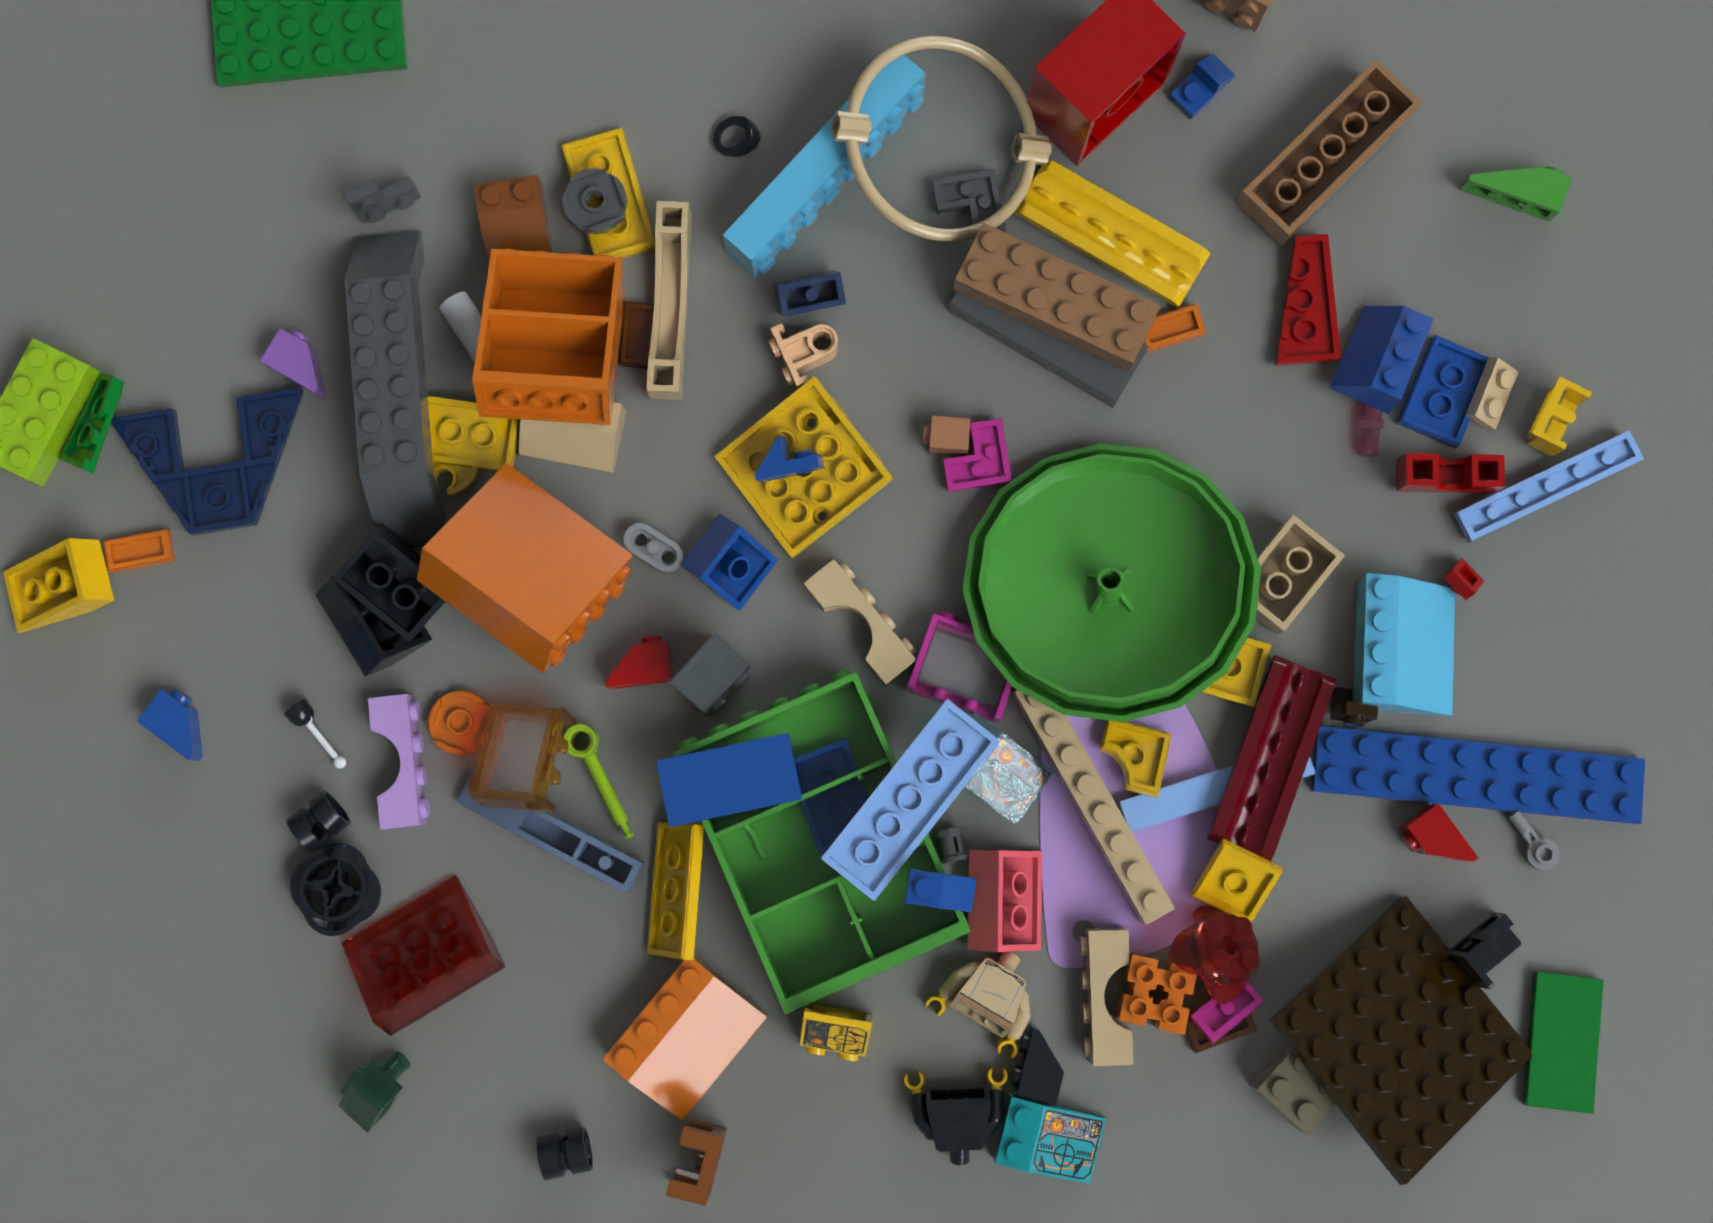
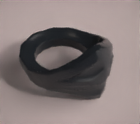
M732 116L721 122L715 129L713 137L717 151L729 157L747 155L757 148L761 140V134L757 126L744 116ZM734 125L744 127L745 139L741 140L738 145L729 148L722 145L721 135L727 127Z

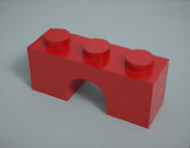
M1405 453L1396 460V492L1493 494L1505 487L1504 455L1471 454L1464 458L1444 459L1439 458L1437 453Z

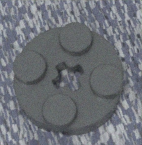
M591 168L578 172L570 179L569 185L565 193H563L562 205L568 220L583 234H603L614 229L625 219L627 195L622 183L613 174L610 175L601 169ZM596 194L597 198H604V201L600 203V207L596 209L593 206L588 207L586 203L591 201L590 196Z

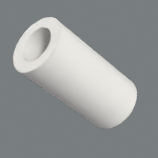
M459 292L446 299L440 305L439 310L475 362L482 315L466 292Z

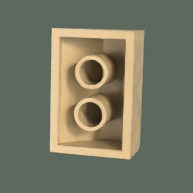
M613 402L611 425L520 419L519 455L614 474L626 410L623 404Z

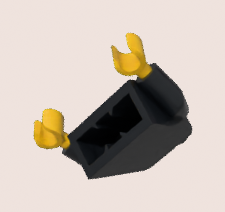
M992 1067L987 1070L986 1080L992 1085L991 1090H989L988 1084L925 1087V1093L921 1091L925 1083L924 1075L918 1071L920 1083L917 1086H911L907 1073L904 1077V1083L912 1092L909 1099L914 1124L926 1139L934 1141L937 1151L950 1152V1162L952 1164H967L970 1160L969 1150L983 1149L985 1139L994 1134L1003 1120L1004 1091L1001 1090V1085L1007 1081L1008 1074L1006 1070L1002 1069V1079L998 1083L992 1079Z

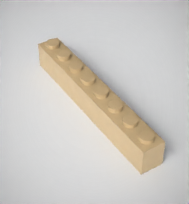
M1019 690L1013 692V698L1140 923L1148 925L1173 911L1175 907L1066 715L1053 710Z

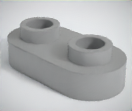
M644 523L633 524L625 531L624 545L637 558L665 574L674 573L682 567L680 564L684 560L683 550L670 538ZM640 535L647 538V542L643 546H637L635 543L636 538ZM667 552L674 554V559L671 563H664L662 560L663 555Z

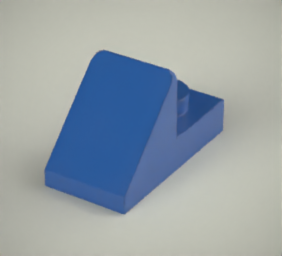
M1212 54L1196 64L1193 72L1170 94L1169 99L1191 120L1236 75L1216 55Z
M778 436L755 473L756 481L764 483L825 469L823 456L813 454L812 450H805L793 453L794 459H790L786 438Z

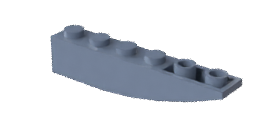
M473 772L456 801L515 835L625 893L632 891L646 862Z

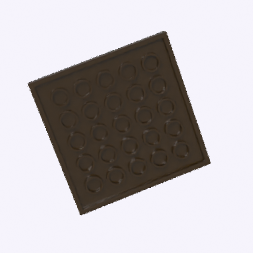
M1407 896L1398 899L1269 1020L1399 1185H1406L1533 1056L1530 1048L1480 987L1474 986L1461 970L1459 964L1449 955L1451 950Z

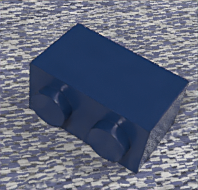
M836 270L773 283L779 315L782 317L846 304L841 273Z

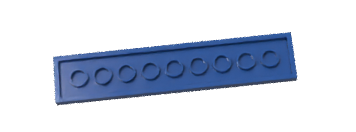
M1320 726L1315 740L1313 759L1315 774L1312 775V792L1517 812L1519 810L1521 813L1642 824L1645 759L1325 726Z

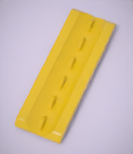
M1048 160L1047 164L1040 167L1024 199L1013 213L1176 308H1179L1210 256V252L1205 247L1053 160Z

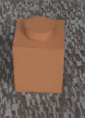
M931 416L930 425L924 424L923 444H929L928 453L967 456L970 418Z

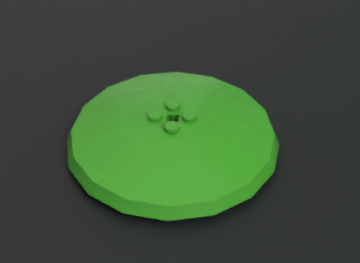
M1099 443L1045 457L998 491L970 536L962 591L977 644L1013 688L1063 715L1126 722L1180 708L1229 671L1256 624L1261 567L1244 516L1206 474L1157 449Z

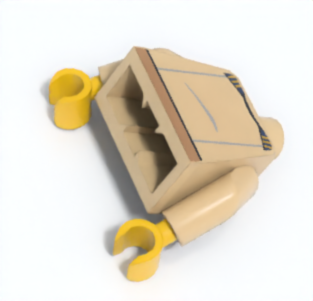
M1002 952L998 962L985 958L981 964L971 962L953 971L939 988V994L929 997L926 1002V1008L931 1001H939L942 1009L938 1011L936 1016H940L947 1007L946 1001L951 1000L948 1006L1001 1037L997 1041L998 1053L1001 1052L1003 1045L1011 1044L1013 1048L1009 1053V1057H1015L1018 1052L1016 1040L1021 1039L1031 1018L1029 995L1025 991L1026 980L1015 974L1020 958L1011 952Z

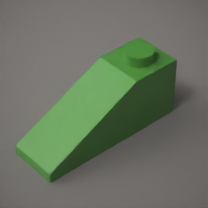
M1542 166L1471 174L1461 184L1460 190L1550 222L1561 211L1572 177L1563 174L1558 168Z

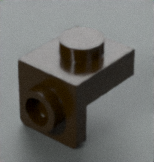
M1341 687L1334 688L1331 700V720L1342 721L1344 725L1349 727H1364V723L1377 719L1378 706L1353 702V690Z

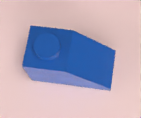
M161 689L138 718L137 722L186 759L199 761L203 753L198 710L189 704L192 701L191 698L180 690L175 689L172 692Z
M909 868L904 902L906 904L972 912L977 878Z

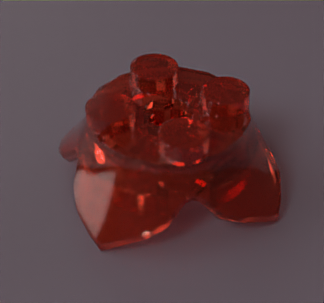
M1203 905L1193 911V925L1181 931L1175 937L1169 949L1168 958L1188 974L1204 976L1205 988L1209 995L1219 1004L1224 1005L1241 994L1250 975L1257 970L1260 963L1258 942L1249 919L1228 914L1212 906Z

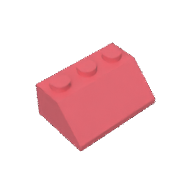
M969 850V877L977 879L972 912H968V925L971 932L967 933L968 950L990 952L1041 950L1042 851Z

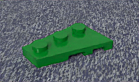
M100 373L58 459L94 474L117 403L122 396L124 381L114 376Z

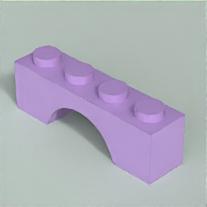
M410 694L368 698L371 731L387 737L395 745L400 757V770L396 781L386 792L377 796L380 830L426 825V818L430 817V804L428 798H424L423 785L427 784V772L425 766H421L420 753L424 752V740L422 733L417 731V720L421 719L419 701H415L414 696Z

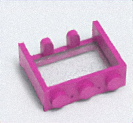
M941 611L940 615L933 613L906 691L941 704L948 699L962 711L998 724L1003 715L1012 686L977 644L972 624L968 626L958 622L959 617L948 612Z

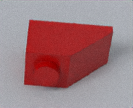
M661 636L641 638L642 644H634L606 679V688L614 690L670 682L674 678L670 643L667 640L661 641Z
M1429 804L1399 826L1403 832L1401 839L1412 852L1417 851L1418 854L1463 862H1474L1479 859L1440 804Z

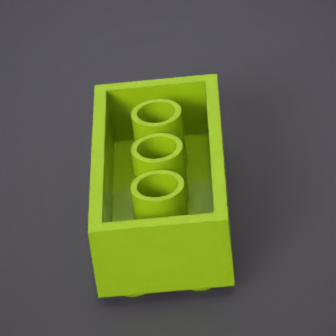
M32 338L0 397V467L44 487L101 372L76 358Z

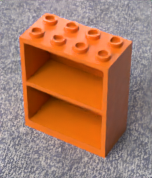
M511 248L491 249L472 377L479 417L611 425L625 301L622 257L581 255L578 253H549L541 250L536 252L519 251Z
M506 463L422 548L417 581L544 674L551 665L557 667L567 654L565 649L571 642L576 645L583 638L587 631L585 627L591 620L596 623L601 618L607 608L605 604L610 599L617 600L626 587L624 582L632 571L629 568V564L633 555Z

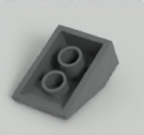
M715 632L670 683L706 715L711 711L716 714L729 700L725 695L733 686L738 690L748 680L750 674L747 671L751 667Z

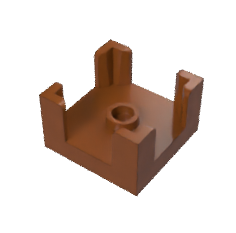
M688 1119L687 1125L683 1127L680 1144L701 1151L699 1152L694 1172L680 1168L675 1170L673 1179L669 1181L666 1196L706 1206L714 1183L727 1128Z

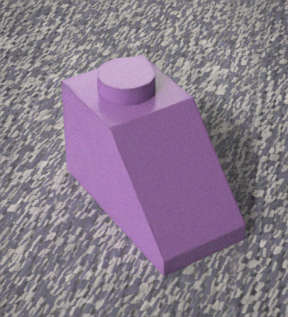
M280 328L260 361L278 374L319 398L324 399L326 395L317 353L308 345L310 339L295 329L288 333Z

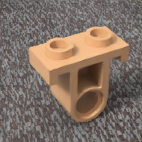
M782 323L770 328L772 339L768 340L775 358L782 357L786 366L781 369L788 386L794 384L796 390L809 381L806 375L800 377V374L831 361L838 352L837 333L828 325H815L784 340L782 338L786 337ZM818 338H826L831 342V345L825 350H818L814 347L813 343Z

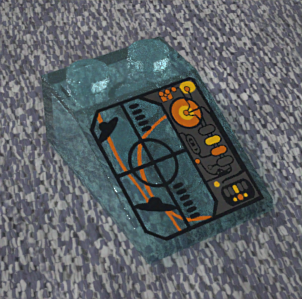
M975 713L972 719L998 738L1000 742L965 785L964 789L1014 825H1017L1054 772L998 728Z

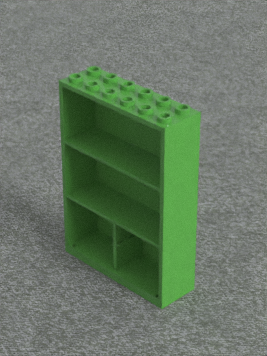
M848 670L831 676V683L819 688L818 683L801 689L799 691L801 696L789 701L786 696L770 703L771 710L759 714L757 710L738 717L739 724L730 728L726 723L714 727L708 731L710 736L700 741L696 737L687 739L677 744L679 750L672 753L676 757L789 733L795 758L847 738L858 768L857 771L803 794L802 800L702 820L785 1015L971 932L962 911L906 904L904 902L909 868L945 873L928 834L875 901L821 859L825 852L819 854L800 802L856 777L859 783L863 782L868 797H870L897 763L857 672L849 674Z

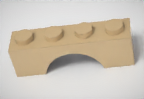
M833 559L804 582V587L824 612L834 609H846L855 612L865 620L872 635V645L865 662L886 687L916 663L913 655L917 651L906 637L900 640L893 632L896 625L885 612L880 615L872 605L876 601L865 587L860 590L852 581L855 575L844 562L839 565Z
M1125 927L1085 928V936H1080L1079 939L1080 956H1086V970H1081L1082 990H1087V1003H1082L1083 1024H1088L1089 1037H1083L1084 1057H1089L1090 1063L1093 1066L1134 1065L1132 1030L1111 1018L1104 1000L1105 988L1110 977L1119 968L1130 963L1129 931Z

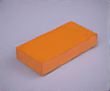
M1197 303L1157 315L1143 343L1149 347L1145 354L1205 336L1207 332Z
M169 529L103 540L109 573L176 562L171 530Z

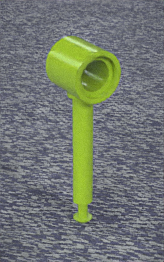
M582 724L570 727L563 738L566 751L574 757H579L580 760L584 759L616 826L620 825L625 834L623 838L629 839L633 837L634 832L631 833L626 823L628 818L595 754L600 747L599 734L592 727ZM585 732L589 735L590 744L585 750L579 751L574 745V738L578 733Z

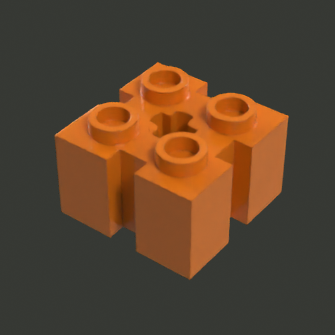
M1129 952L1130 963L1124 966L1122 975L1123 979L1130 981L1128 992L1119 991L1114 1017L1119 1021L1146 1026L1147 1018L1153 1019V1026L1155 1028L1185 1035L1190 1008L1182 1004L1184 994L1193 995L1198 969L1170 961L1165 962L1164 968L1157 967L1159 960ZM1157 985H1161L1162 997L1157 998V1001L1153 1002V997L1149 996L1150 989L1155 990Z

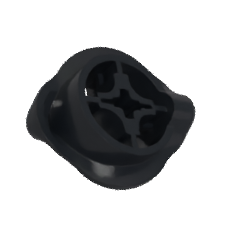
M342 842L330 844L319 850L312 857L301 862L294 870L290 881L292 898L304 914L307 923L316 932L333 937L347 933L357 924L371 917L381 901L382 891L379 879L370 869L365 857L355 847ZM337 864L327 879H315L322 869L329 865ZM348 864L357 871L361 880V889H356L348 884L349 873L346 872ZM338 884L343 887L341 893H335L334 895L329 892L331 886L335 887ZM311 890L323 894V906L326 907L324 915L315 908L311 899ZM358 899L351 910L342 915L335 916L336 911H339L341 904L345 900Z

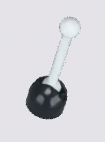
M306 698L294 704L284 713L293 725L307 726L333 758V764L336 768L341 769L345 767L347 763L345 757L339 756L312 723L314 710Z

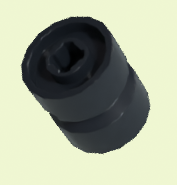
M322 791L309 802L308 810L301 808L289 817L286 823L296 839L308 851L314 853L329 841V834L337 835L349 826L351 821L337 800L328 792Z
M585 1127L566 1130L563 1137H560L558 1133L537 1137V1155L544 1180L563 1177L567 1170H570L572 1174L593 1170L591 1143Z

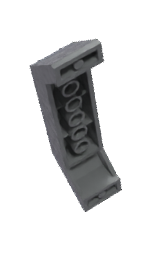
M421 231L357 237L344 280L359 475L375 529L382 523L411 548L424 547L445 525V515L442 511L433 471L419 296V279L422 264H424Z

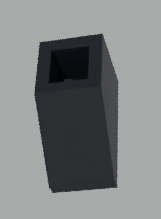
M1030 1026L1029 1033L1024 1032L1020 1041L1019 1052L1024 1054L1021 1066L1015 1065L1011 1085L1015 1086L1014 1091L1019 1096L1056 1105L1064 1071L1037 1027Z

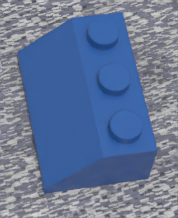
M1364 306L1329 388L1389 414L1403 397L1434 319L1406 306Z

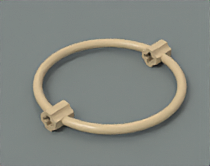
M921 36L907 39L883 51L875 57L858 78L848 101L846 112H835L831 123L833 141L845 142L851 170L869 202L881 215L902 230L915 236L935 241L954 242L976 238L983 222L995 228L1001 225L1013 214L1024 199L1031 185L1036 165L1047 164L1052 150V142L1049 141V137L1037 135L1032 110L1027 104L1024 92L1012 74L997 59L983 49L969 42L947 36ZM924 49H943L963 54L977 61L1000 80L1012 97L1019 112L1024 133L1016 134L1011 145V156L1014 158V162L1023 163L1019 181L1009 199L999 210L974 225L954 229L936 228L918 223L906 217L881 196L864 167L859 144L865 145L871 132L869 114L859 113L864 95L871 82L884 67L910 52Z

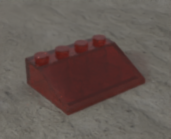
M456 875L341 943L372 1022L389 1036H392L506 967L492 936Z

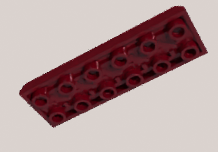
M1276 655L1273 656L1208 833V840L1220 844L1222 839H1226L1269 861L1272 860L1336 683L1335 678Z

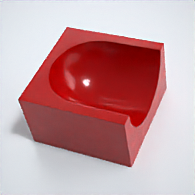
M1106 0L1035 66L1027 98V104L1032 110L1035 125L1078 166L1167 82L1186 33L1153 0Z

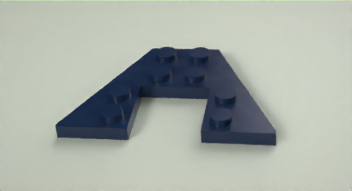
M298 387L236 398L245 459L243 461L184 470L177 411L173 408L112 418L111 425L119 433L131 454L139 461L141 468L151 482L157 486L169 507L177 514L180 522L190 535L195 536L255 526L258 524L304 392L303 389Z

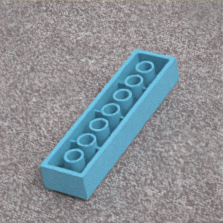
M905 55L884 67L876 75L864 95L859 113L869 114L871 132L868 142L865 145L859 144L862 161L866 157L869 159L873 158L882 147L880 142L888 134L893 136L902 126L903 117L909 111L914 113L924 101L925 72ZM849 99L838 111L846 112ZM833 117L723 234L726 253L754 278L760 272L765 274L770 270L776 261L774 257L781 249L786 251L793 245L797 239L795 234L803 226L807 228L815 221L819 214L817 212L824 203L829 205L840 192L838 188L845 180L850 182L855 178L848 160L845 142L833 141L831 135Z

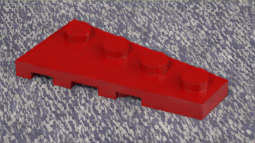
M1328 234L1296 236L1293 241L1275 367L1339 362L1341 360Z

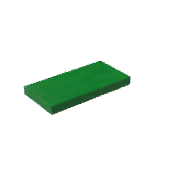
M1534 971L1528 1047L1533 1056L1526 1062L1523 1105L1594 1113L1603 979Z

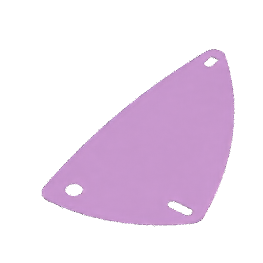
M1185 704L1177 709L1126 721L1172 734L1161 788L1217 770L1200 731ZM1066 715L1120 810L1118 801L1140 795V793L1125 790V776L1120 765L1112 756L1100 751L1106 720ZM1042 749L1041 767L1050 773V776L1040 788V851H1042L1043 906L1048 953L1056 965L1062 968L1086 967V956H1080L1079 942L1075 940L1072 933L1074 925L1081 920L1091 922L1094 928L1125 927L1129 931V952L1146 955L1184 939L1224 913V911L1193 897L1191 893L1199 875L1202 874L1219 846L1218 843L1207 839L1219 805L1132 832L1175 907L1173 911L1148 925H1144L1137 918Z

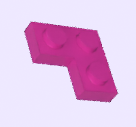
M1002 418L970 423L974 455L943 459L948 493L1008 484L1012 481Z
M1220 949L1197 967V977L1214 997L1190 1017L1211 1044H1214L1264 1003L1262 997Z

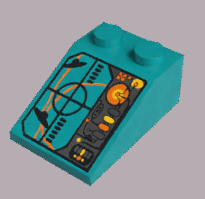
M1009 1092L993 1154L994 1162L998 1165L1028 1173L1090 1184L1106 1118Z

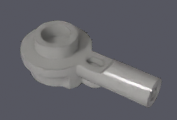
M1519 810L1511 813L1508 818L1527 843L1524 849L1526 850L1528 863L1537 870H1550L1554 868L1560 859V850L1557 844L1548 838H1539Z

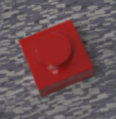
M1463 558L1454 563L1443 577L1454 593L1460 594L1465 601L1472 597L1484 582Z

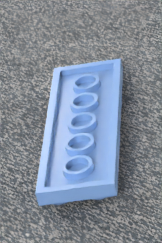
M947 699L821 859L875 901L995 749L1000 740Z

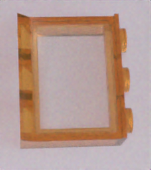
M493 702L490 713L485 719L486 730L483 741L477 750L475 772L469 780V796L481 806L554 813L556 806L546 798L549 784L558 785L561 781V773L554 767L556 753L566 754L568 751V741L561 735L563 725L574 726L577 720L563 706L554 709L502 705Z

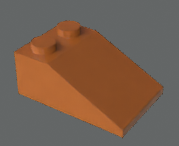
M538 175L474 184L477 213L488 268L491 249L511 248L519 251L536 252L541 250L552 253L544 188Z

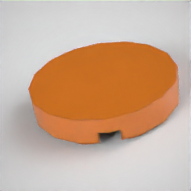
M456 690L436 700L429 711L427 725L433 738L432 740L439 748L447 753L466 755L475 753L486 745L493 732L494 718L492 709L485 699L474 692Z

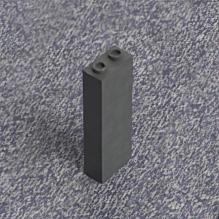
M953 288L947 297L951 301L948 312L1112 408L1149 348L1145 344L1142 345L1129 372H1126L956 292Z

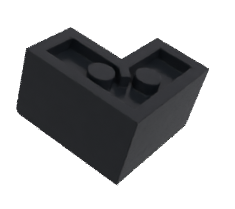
M1495 912L1450 949L1449 955L1459 964L1461 970L1474 986L1490 990L1495 984L1486 973L1521 946V941L1510 929L1514 925L1513 922L1504 913Z

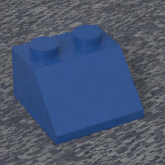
M719 514L680 565L710 590L740 611L777 563L778 559L742 527Z

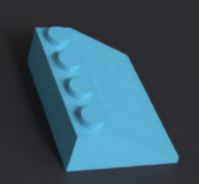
M1366 573L1357 581L1353 702L1378 706V711L1452 716L1455 593L1450 587L1403 576Z

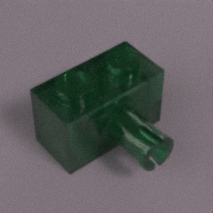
M395 1051L392 1057L381 1067L374 1060L365 1069L360 1065L346 1080L348 1083L341 1090L344 1096L338 1106L368 1133L391 1109L403 1089L396 1080L411 1066L409 1060L402 1053Z

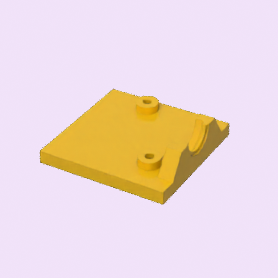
M815 376L714 456L791 558H795L894 480V477L884 466L875 449L859 433L841 405L829 394ZM810 419L816 421L814 427H809L808 422ZM778 436L786 438L790 459H794L793 453L805 450H812L813 454L823 456L825 469L764 483L756 481L755 473ZM821 512L826 513L827 517L825 520H820L819 514Z

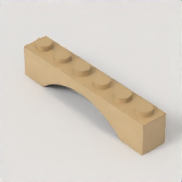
M656 202L655 293L646 389L650 399L682 400L692 222L689 202Z

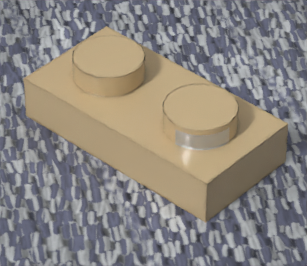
M1498 357L1488 358L1465 416L1487 430H1496L1519 372Z

